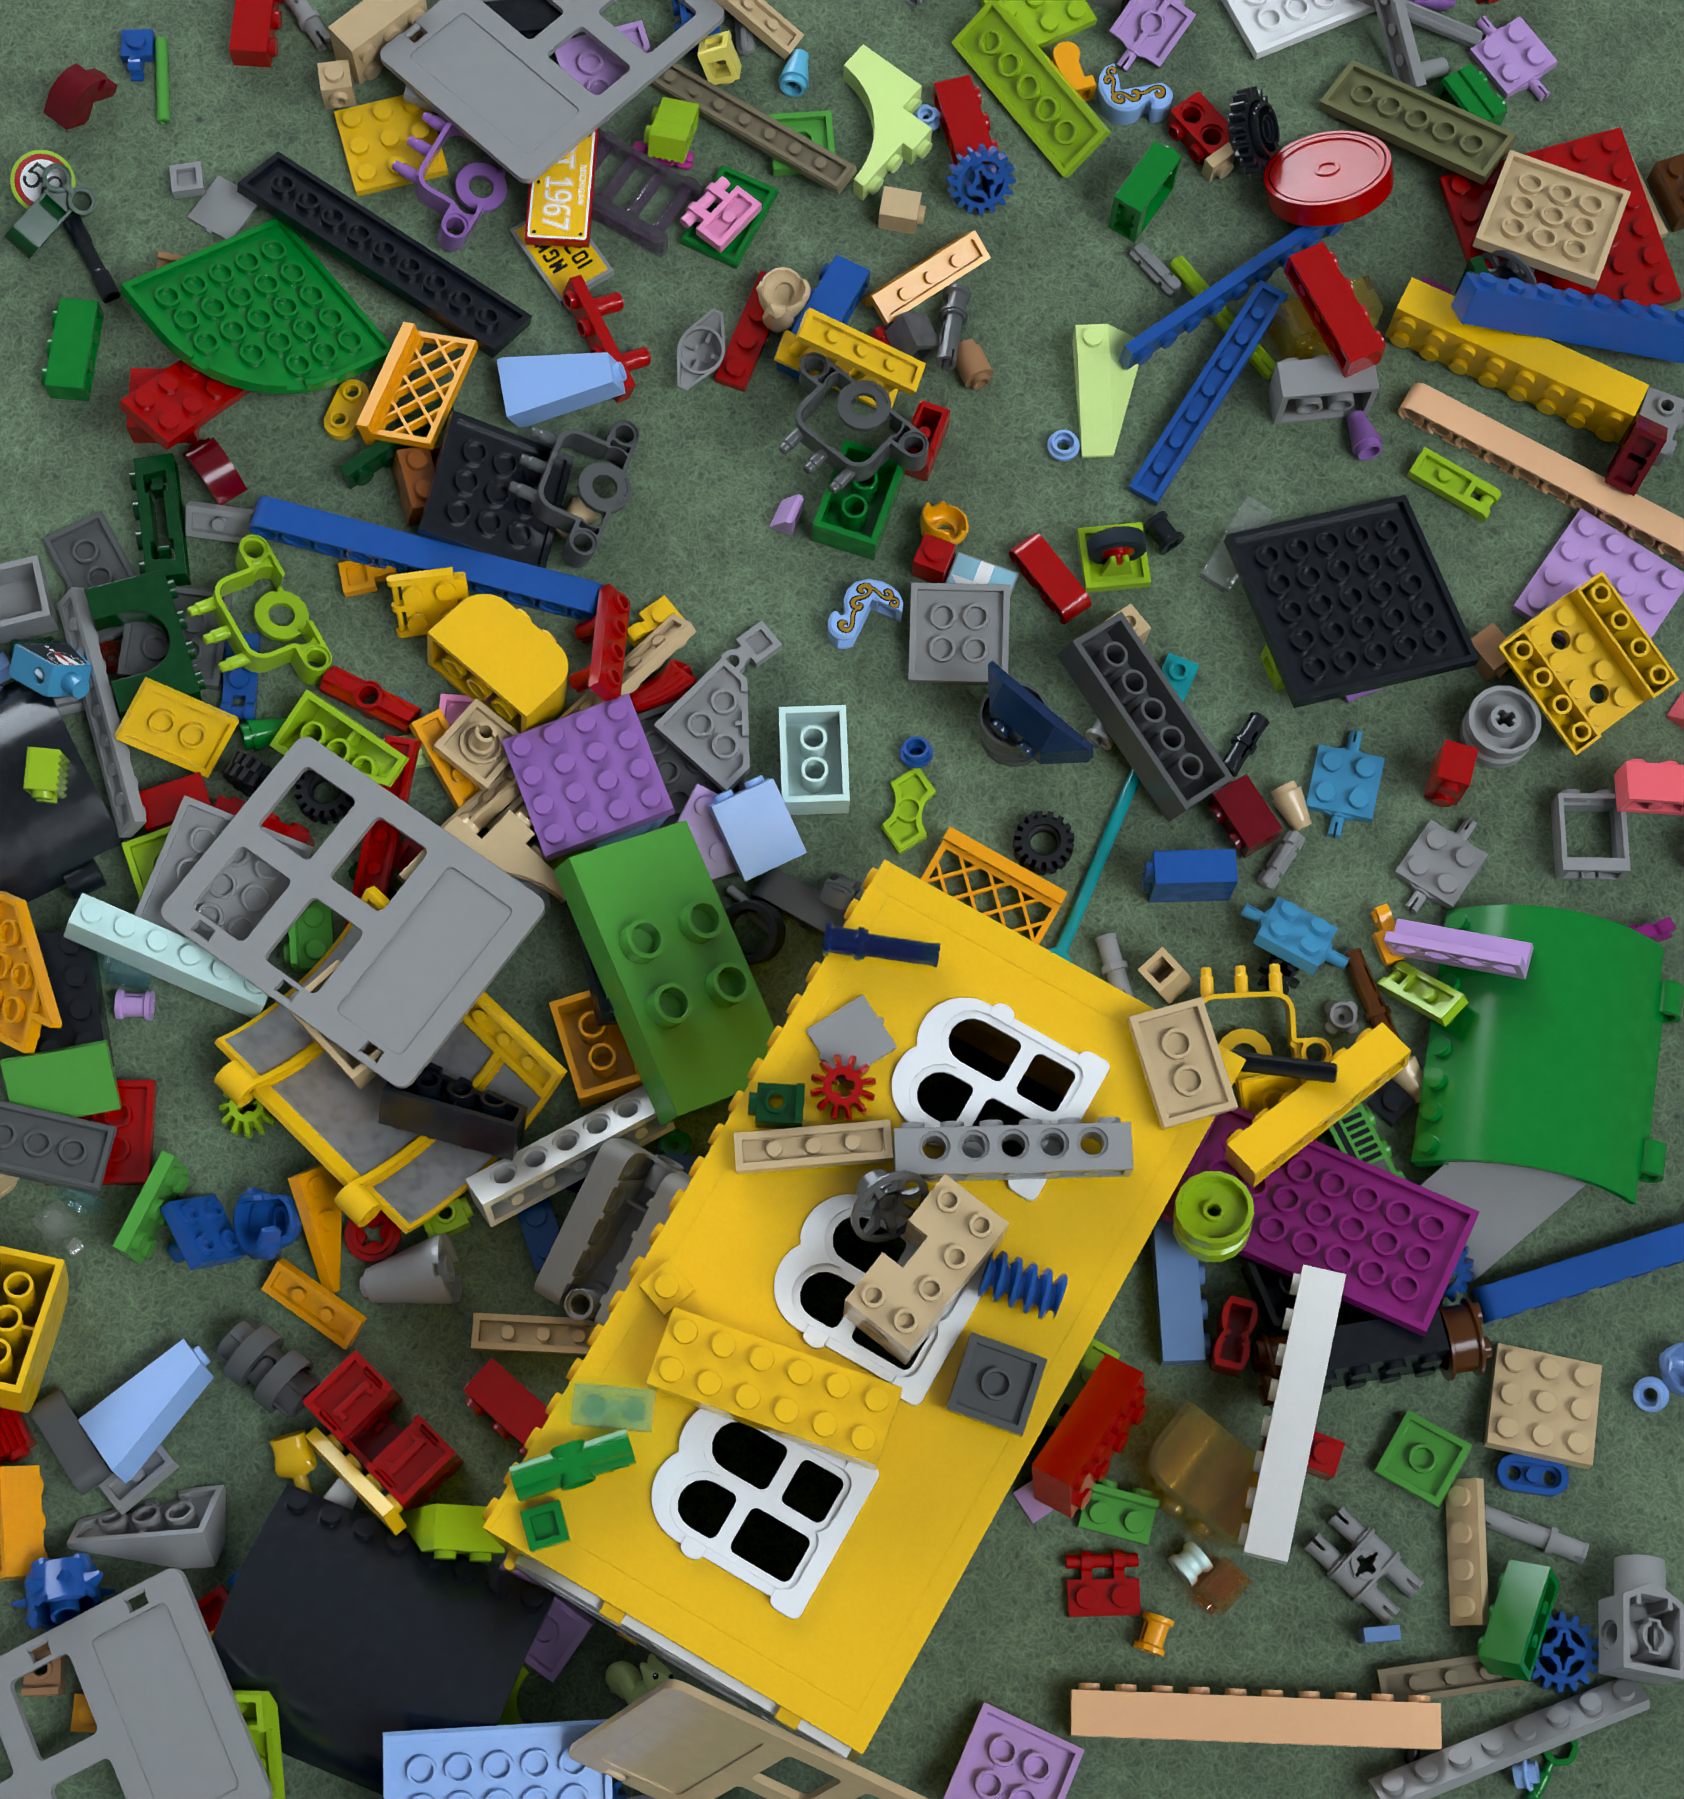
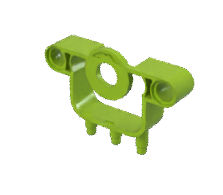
M259 535L245 536L240 541L235 558L238 572L219 580L213 596L188 607L187 614L190 617L212 611L219 628L203 635L202 640L204 644L209 645L227 639L235 654L218 664L220 672L224 673L244 667L251 672L262 673L291 663L302 682L308 685L321 684L322 677L332 663L330 650L313 621L309 620L306 604L300 597L291 592L284 591L281 585L285 572L268 542ZM246 553H253L258 557L252 558L248 556ZM259 579H271L276 591L266 593L256 603L253 616L256 627L264 636L271 640L286 642L295 640L303 635L307 644L292 643L264 654L253 651L245 641L222 597L253 586ZM275 606L287 607L293 613V622L287 626L276 625L270 620V609ZM308 662H316L321 667H313Z

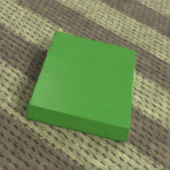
M107 1040L11 1057L0 1061L9 1103L75 1118L119 1110L122 1107Z

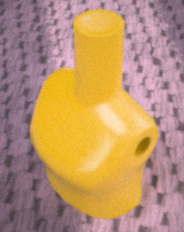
M305 1430L284 1434L269 1441L274 1452L276 1474L280 1478L293 1479L296 1487L313 1493L307 1474L316 1468L317 1459L314 1449L305 1438Z

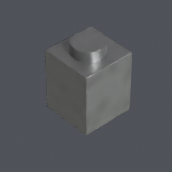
M901 313L885 331L891 347L922 362H925L939 347V340L926 313Z

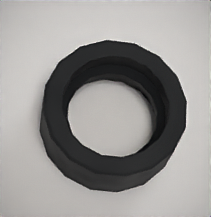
M744 900L732 904L725 910L733 931L735 922L744 913H758L767 921L769 939L766 946L757 952H747L741 949L748 965L767 962L779 953L785 942L786 928L783 917L774 906L766 901Z

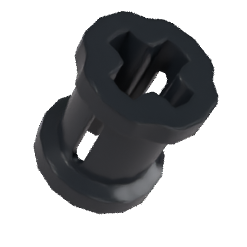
M1165 511L1158 512L1143 525L1144 533L1151 535L1159 545L1158 550L1162 555L1177 547L1185 538L1184 534L1177 532L1167 520L1168 514Z

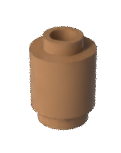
M973 339L960 342L957 351L956 369L965 387H973L976 390L981 389L990 383V378L993 376L994 371L981 345L976 344Z

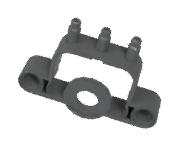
M812 352L802 357L799 366V382L802 389L809 396L797 409L796 428L779 446V451L782 454H787L799 442L805 445L814 453L803 467L807 474H811L824 462L839 472L828 486L829 491L833 494L843 489L850 481L860 482L867 480L889 458L907 471L915 472L924 468L928 457L929 442L927 437L891 408L889 394L881 385L868 380L856 381L820 353ZM818 371L820 374L813 376L808 374V372ZM833 386H837L842 390L838 395L836 409L840 420L847 427L855 431L868 432L878 429L889 419V428L897 433L889 436L880 448L866 461L853 462L834 447L826 445L819 435L804 424L822 404V400L826 398L827 391ZM859 396H868L876 402V410L871 415L860 416L851 408L853 400ZM915 448L918 449L920 452L917 454H910L906 450Z
M624 419L615 422L605 440L577 429L566 430L560 436H557L544 429L541 430L533 427L530 436L553 449L547 462L526 454H522L520 458V464L542 474L536 489L514 481L510 483L508 488L509 491L516 493L517 496L532 502L531 507L537 519L568 533L562 548V557L566 564L571 567L582 568L588 564L598 548L610 514L623 509L630 499L631 485L626 472L640 433L637 426L629 420ZM617 436L623 438L627 443L619 441ZM561 448H572L598 460L601 458L611 459L620 466L618 468L614 464L607 462L592 463L585 467L578 478L577 491L579 498L586 507L594 512L601 513L602 520L598 526L590 525L582 517L553 506L544 496V486L557 453ZM601 477L612 481L616 488L615 496L605 499L596 495L592 487L593 481ZM574 544L581 545L586 552L579 551Z

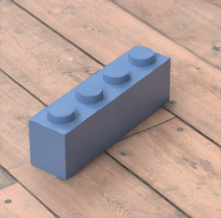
M1160 1220L1157 1221L1150 1234L1159 1366L1202 1364L1206 1360L1205 1355H1210L1211 1352L1209 1334H1204L1203 1320L1208 1319L1207 1299H1201L1200 1285H1205L1204 1264H1198V1259L1191 1257L1180 1248L1173 1233V1225Z

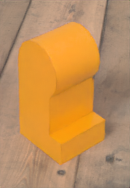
M1061 42L1054 48L1052 63L1084 101L1094 99L1096 82L1093 75L1084 77L1079 63L1080 49L1072 42Z

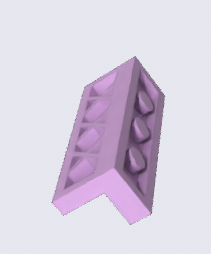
M1398 918L1394 932L1386 931L1384 942L1392 955L1524 980L1526 979L1534 949L1532 943Z

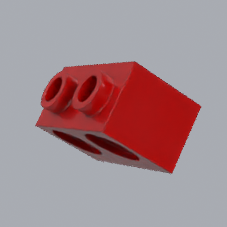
M1197 91L1170 110L1167 122L1168 132L1172 139L1177 142L1181 141L1187 147L1188 154L1195 163L1204 165L1207 157L1228 142L1230 143L1228 121L1200 91ZM1185 120H1191V121H1194L1195 123H1189V122H1186ZM1206 142H1212L1215 145H1209Z

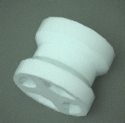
M1191 1540L1183 1545L1181 1553L1173 1554L1167 1559L1172 1568L1178 1572L1184 1582L1190 1587L1197 1582L1198 1576L1202 1572L1207 1573L1213 1568L1208 1557Z

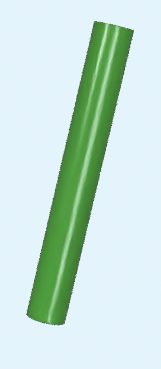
M165 37L155 38L157 123L169 124L168 43Z

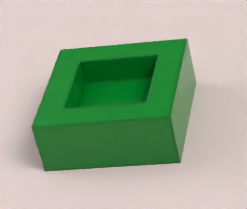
M560 1500L520 1511L530 1552L533 1553L571 1541Z

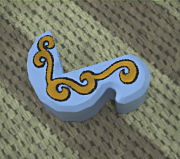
M1115 64L1108 65L1103 69L1099 76L1096 99L1097 105L1106 119L1114 124L1128 125L1135 123L1143 114L1149 116L1148 121L1150 123L1163 121L1169 115L1173 92L1167 85L1157 83L1121 90Z
M865 579L855 582L846 591L843 602L844 615L834 611L829 617L827 630L829 642L837 649L853 647L871 610L901 622L903 601L899 592L882 581Z

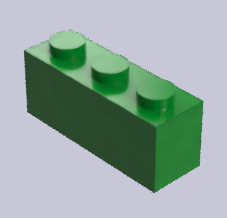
M59 298L58 309H54L52 312V327L54 331L53 337L48 339L46 346L47 357L49 358L48 365L42 369L41 373L42 386L46 388L50 398L77 401L90 400L104 313L98 301Z
M1509 1559L1506 1571L1502 1572L1499 1577V1593L1496 1602L1489 1608V1624L1485 1636L1479 1639L1477 1646L1478 1657L1488 1674L1530 1682L1560 1587V1583L1550 1566Z

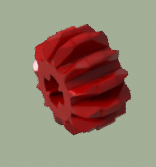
M837 1054L834 1055L836 1068L831 1069L825 1061L819 1064L826 1077L812 1074L811 1081L823 1085V1087L812 1089L810 1095L812 1098L825 1096L818 1103L817 1109L821 1112L831 1104L833 1107L830 1112V1119L836 1120L839 1109H844L846 1120L851 1121L852 1111L850 1107L855 1106L861 1114L867 1112L860 1098L874 1101L875 1094L863 1090V1088L876 1085V1079L871 1077L861 1079L869 1071L868 1064H863L855 1071L853 1068L856 1064V1056L851 1055L847 1066H842L841 1056ZM845 1078L847 1084L854 1085V1091L849 1089L850 1096L841 1097L839 1091H832V1085H838L837 1079Z

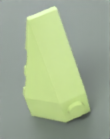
M1109 324L1075 325L1072 346L1081 458L1114 457L1138 370V364L1126 370L1119 362L1124 345L1135 337Z

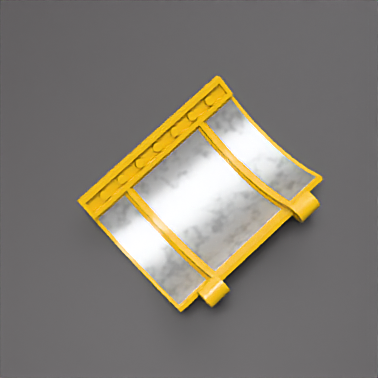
M375 886L367 888L361 897L362 901L378 911L383 910L390 902ZM349 923L327 953L298 984L305 988L337 959L342 962L362 937V931ZM292 988L284 996L291 1000L299 991ZM485 991L428 1063L432 1062L442 1067L443 1074L455 1080L462 1076L472 1081L474 1088L481 1092L491 1090L528 1107L525 1130L542 1110L567 1073V1070ZM275 1002L243 1026L217 1038L214 1043L231 1060L218 1072L214 1083L238 1107H243L256 1098L344 1186L335 1197L334 1203L359 1228L367 1225L382 1210L407 1234L437 1215L468 1190L466 1178L491 1166L500 1159L487 1153L462 1148L455 1144L430 1139L423 1135L378 1123L382 1089L387 1081L376 1075L360 1090L300 1026L289 1011L278 1002Z

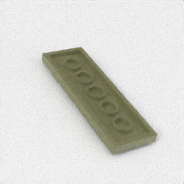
M1354 60L1350 61L1319 103V110L1482 185L1485 184L1516 141V133Z

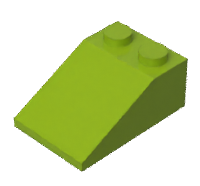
M435 1503L401 1512V1518L407 1525V1530L422 1552H434V1559L455 1560L456 1554H469V1561L491 1562L492 1555L505 1553V1549L483 1528L486 1520L482 1518L486 1506Z

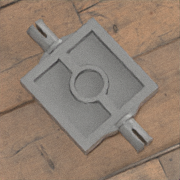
M1466 817L1456 832L1447 830L1433 820L1429 821L1394 873L1396 877L1407 883L1414 892L1407 904L1404 905L1406 910L1409 911L1413 906L1411 913L1416 915L1425 900L1437 902L1446 909H1453L1488 857L1487 853L1475 847L1467 840L1477 827V823L1474 820L1468 826L1471 819Z

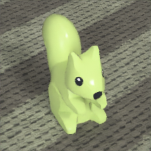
M654 1654L648 1656L647 1664L645 1662L640 1663L641 1673L634 1665L624 1660L609 1665L606 1670L605 1680L610 1690L621 1699H625L630 1705L665 1680L674 1679L673 1673Z

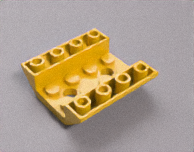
M1603 571L1562 596L1514 631L1497 647L1573 756L1578 755L1601 738L1602 732L1643 702L1655 698L1679 680ZM1554 632L1563 634L1566 639L1565 647L1562 650L1555 648L1551 642ZM1592 686H1598L1604 692V699L1600 704L1595 703L1590 698Z

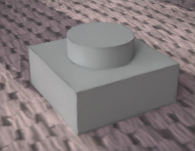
M201 161L169 166L174 199L206 195L204 169Z

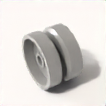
M1499 685L1485 689L1473 700L1460 724V741L1462 744L1479 748L1476 758L1477 763L1489 768L1509 767L1517 764L1537 740L1541 730V713L1535 701L1520 689Z

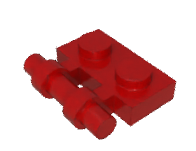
M1112 1549L1111 1553L1092 1554L1091 1550H1080L1079 1554L1065 1555L1066 1569H1080V1579L1066 1580L1068 1618L1141 1615L1139 1578H1125L1124 1574L1125 1567H1138L1139 1559L1137 1552L1124 1553L1123 1549ZM1092 1568H1112L1113 1579H1092Z

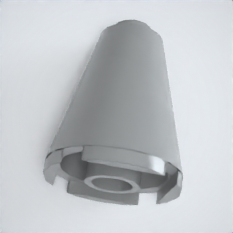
M446 1234L434 1235L366 1268L364 1276L360 1278L362 1295L365 1298L368 1297L372 1303L452 1304L459 1302L462 1296L461 1274L455 1277L453 1262H457L459 1259L451 1239Z

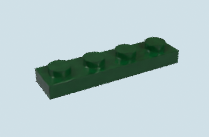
M441 397L425 408L427 413L441 406L443 402ZM453 405L441 431L446 429L449 415L454 410ZM420 411L406 422L409 423L423 416V412ZM428 423L412 431L415 436L427 437L431 426ZM378 440L339 467L342 478L350 489L356 485L364 486L372 480L374 473L382 467H392L396 450L416 447Z

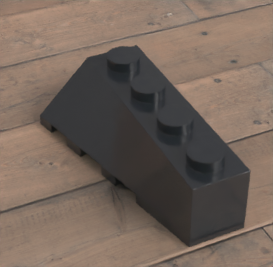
M431 1062L424 1068L414 1083L407 1088H396L389 1082H386L382 1089L378 1123L513 1161L523 1142L528 1107L491 1090L481 1092L474 1088L472 1081L462 1076L455 1080L443 1074L442 1067Z

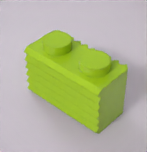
M662 97L659 107L654 106L651 115V125L647 124L644 133V144H648V156L650 158L654 156L656 159H667L669 162L671 160L675 163L679 161L681 164L685 162L698 128L700 104Z
M28 747L23 789L32 795L31 798L36 799V802L57 804L58 798L63 799L67 796L64 791L67 790L65 784L68 781L65 778L69 776L66 772L70 769L67 766L70 762L69 759L59 749Z

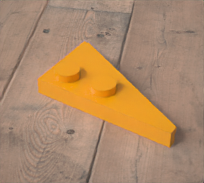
M320 1163L288 1178L320 1283L335 1294L340 1291L342 1210L334 1203V1199L341 1191L342 1184Z

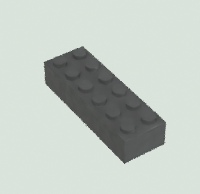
M1122 612L1073 640L1056 655L1168 822L1234 779Z

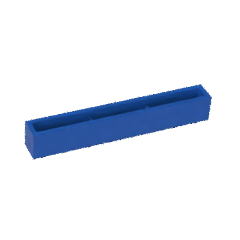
M1466 272L1451 304L1460 323L1684 363L1683 309L1672 311L1656 304L1645 306L1629 299L1618 301L1609 299L1602 294H1594V296L1582 294L1571 288L1560 290L1544 283L1533 285L1524 283L1517 278H1509L1508 280L1496 278L1485 272L1480 274Z

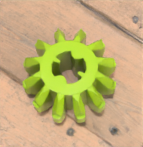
M223 1093V1097L229 1103L219 1105V1110L226 1114L221 1121L225 1126L232 1125L231 1132L235 1136L243 1131L244 1136L247 1139H251L254 1128L262 1136L266 1134L262 1126L264 1123L270 1126L276 1124L274 1118L269 1115L271 1113L256 1098L247 1104L248 1106L254 1104L256 1110L245 1113L242 1109L243 1107H238Z

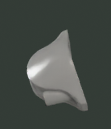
M713 308L682 335L677 346L678 387L688 391L711 375L721 365L726 349L723 312Z

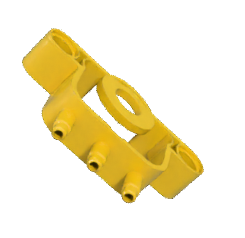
M1279 964L1269 965V991L1249 992L1248 975L1244 965L1235 967V993L1214 994L1212 969L1210 967H1202L1200 969V993L1204 1004L1210 1000L1276 998L1281 1001L1285 1008L1287 1046L1290 1048L1291 1058L1309 1060L1306 1056V1050L1309 1045L1316 1043L1323 1052L1320 1061L1330 1062L1332 1049L1326 1040L1317 1037L1297 1038L1295 1008L1291 999L1283 993L1282 973ZM1241 1028L1230 1031L1219 1042V1045L1228 1050H1233L1238 1044L1246 1043L1251 1045L1257 1054L1273 1055L1271 1046L1266 1038L1252 1029Z

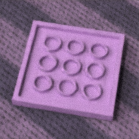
M1580 508L1511 610L1530 621L1562 596L1603 571L1648 636L1652 638L1684 591V572ZM1559 632L1553 633L1552 636L1566 644L1563 634Z

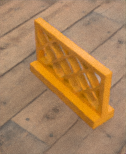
M403 322L356 423L365 444L372 445L380 440L433 450L478 349L477 341L418 331L414 323ZM424 343L435 344L438 349L424 356L420 354ZM458 348L465 349L463 356L450 361L448 353ZM443 356L447 364L430 372L427 364ZM423 367L427 374L410 382L408 379L410 373ZM453 372L454 377L452 381L439 387L436 379ZM432 382L435 390L418 397L415 390ZM411 392L415 400L398 408L396 405L398 399ZM441 397L443 401L441 406L427 413L424 405ZM420 408L424 415L407 423L403 416ZM400 418L404 426L394 431L385 430L388 423ZM428 423L430 424L431 429L427 437L413 435L412 431Z
M950 826L943 837L941 845L921 877V880L928 884L941 881L943 892L948 894L944 879L964 875L968 892L952 897L957 900L970 897L972 908L975 910L977 908L973 896L993 891L997 909L982 914L986 916L999 914L1001 923L1006 926L1003 912L1022 907L1027 925L1012 930L1017 933L1028 930L1031 941L1040 945L1058 911L1068 897L1067 891ZM946 851L959 857L962 870L942 875L939 862ZM964 861L970 863L973 866L965 868ZM937 867L939 876L930 878ZM977 870L988 873L991 886L972 891L967 873ZM993 877L1004 883L995 885ZM1008 886L1016 889L1020 903L1001 908L996 890ZM1022 893L1029 896L1032 899L1024 901ZM1041 903L1051 909L1045 921L1034 924L1030 923L1026 906ZM1041 927L1034 938L1032 929Z

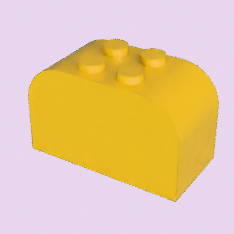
M477 594L460 602L427 632V664L463 695L469 696L472 700H475V698L480 700L519 733L552 722L562 711L566 699L567 656L556 643L553 635L547 630H540L534 625L531 618L522 609H515L501 597L491 594ZM488 697H495L491 703H486L485 701Z
M0 1246V1407L28 1413L38 1395L67 1303L69 1278L66 1263L63 1259Z

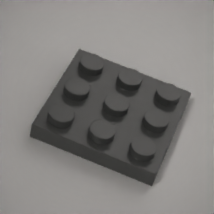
M176 586L179 598L173 599L175 609H183L188 626L187 629L182 630L185 641L192 639L197 659L191 660L194 671L201 670L206 689L219 691L222 672H220L218 664L224 661L226 639L218 643L204 644L202 640L203 635L219 628L212 611L190 617L187 614L188 607L196 602L212 597L214 591ZM232 593L222 597L230 613L233 600ZM130 622L125 624L117 670L118 678H126L148 672L156 668L165 659L169 650L170 640L159 627L147 622Z

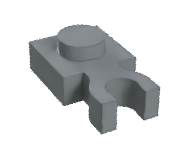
M761 620L736 639V645L739 648L725 651L720 655V659L724 657L727 661L737 660L739 664L735 668L743 674L750 662L758 668L781 651L782 644Z

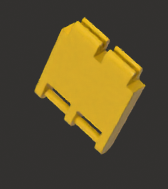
M453 567L394 574L386 578L387 585L392 589L394 601L391 603L392 611L397 615L399 627L396 628V633L399 638L427 635L430 629L460 602L469 597L466 573L453 572ZM399 586H401L402 599H403V600H400V595H399V590H398V587H399ZM403 612H406L408 625H405Z

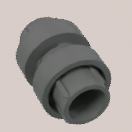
M252 1320L241 1321L225 1336L217 1349L218 1358L226 1364L224 1374L240 1388L250 1383L254 1384L257 1388L253 1394V1399L269 1413L279 1410L286 1417L296 1416L306 1407L302 1401L320 1384V1379L311 1373L314 1364L297 1349L285 1354L281 1350L285 1339L270 1325L264 1324L258 1327Z

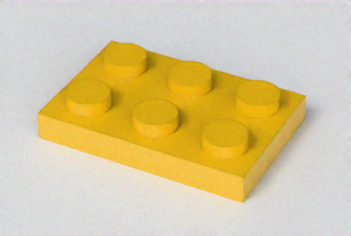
M145 677L115 732V738L192 772H201L202 776L209 778L239 720L233 714Z

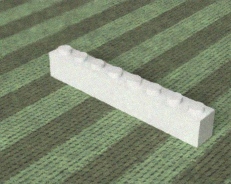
M1303 1265L1301 1274H1293L1290 1294L1296 1295L1294 1309L1286 1308L1282 1329L1289 1331L1286 1344L1279 1343L1275 1365L1282 1366L1279 1380L1272 1378L1267 1399L1274 1401L1272 1416L1264 1414L1260 1436L1267 1437L1264 1451L1257 1450L1253 1472L1259 1473L1257 1487L1249 1486L1245 1508L1252 1509L1249 1524L1242 1522L1237 1543L1244 1545L1243 1555L1284 1565L1288 1562L1346 1274Z

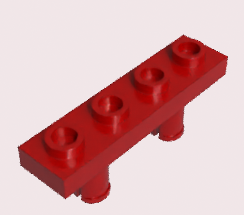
M582 275L571 277L562 293L563 302L567 310H571L576 320L579 335L585 338L590 348V353L608 352L617 362L620 361L625 368L627 380L623 382L626 394L614 397L616 403H620L629 399L636 386L630 371L649 366L651 363L650 353L645 346L622 354L619 352L602 316L620 312L624 308L622 296L618 291L593 298Z
M610 583L599 588L596 616L575 626V634L579 640H582L583 644H588L593 640L591 665L569 676L570 685L574 690L576 689L577 693L581 694L590 688L605 702L611 699H618L621 696L630 601Z

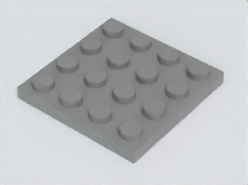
M184 795L134 915L186 937L164 920L161 914L162 906L235 815ZM261 826L263 831L301 858L310 859L314 847ZM241 850L197 903L196 911L235 939L243 941L288 888L290 880L248 850ZM203 922L194 929L196 933L207 941L210 940V937L215 932Z

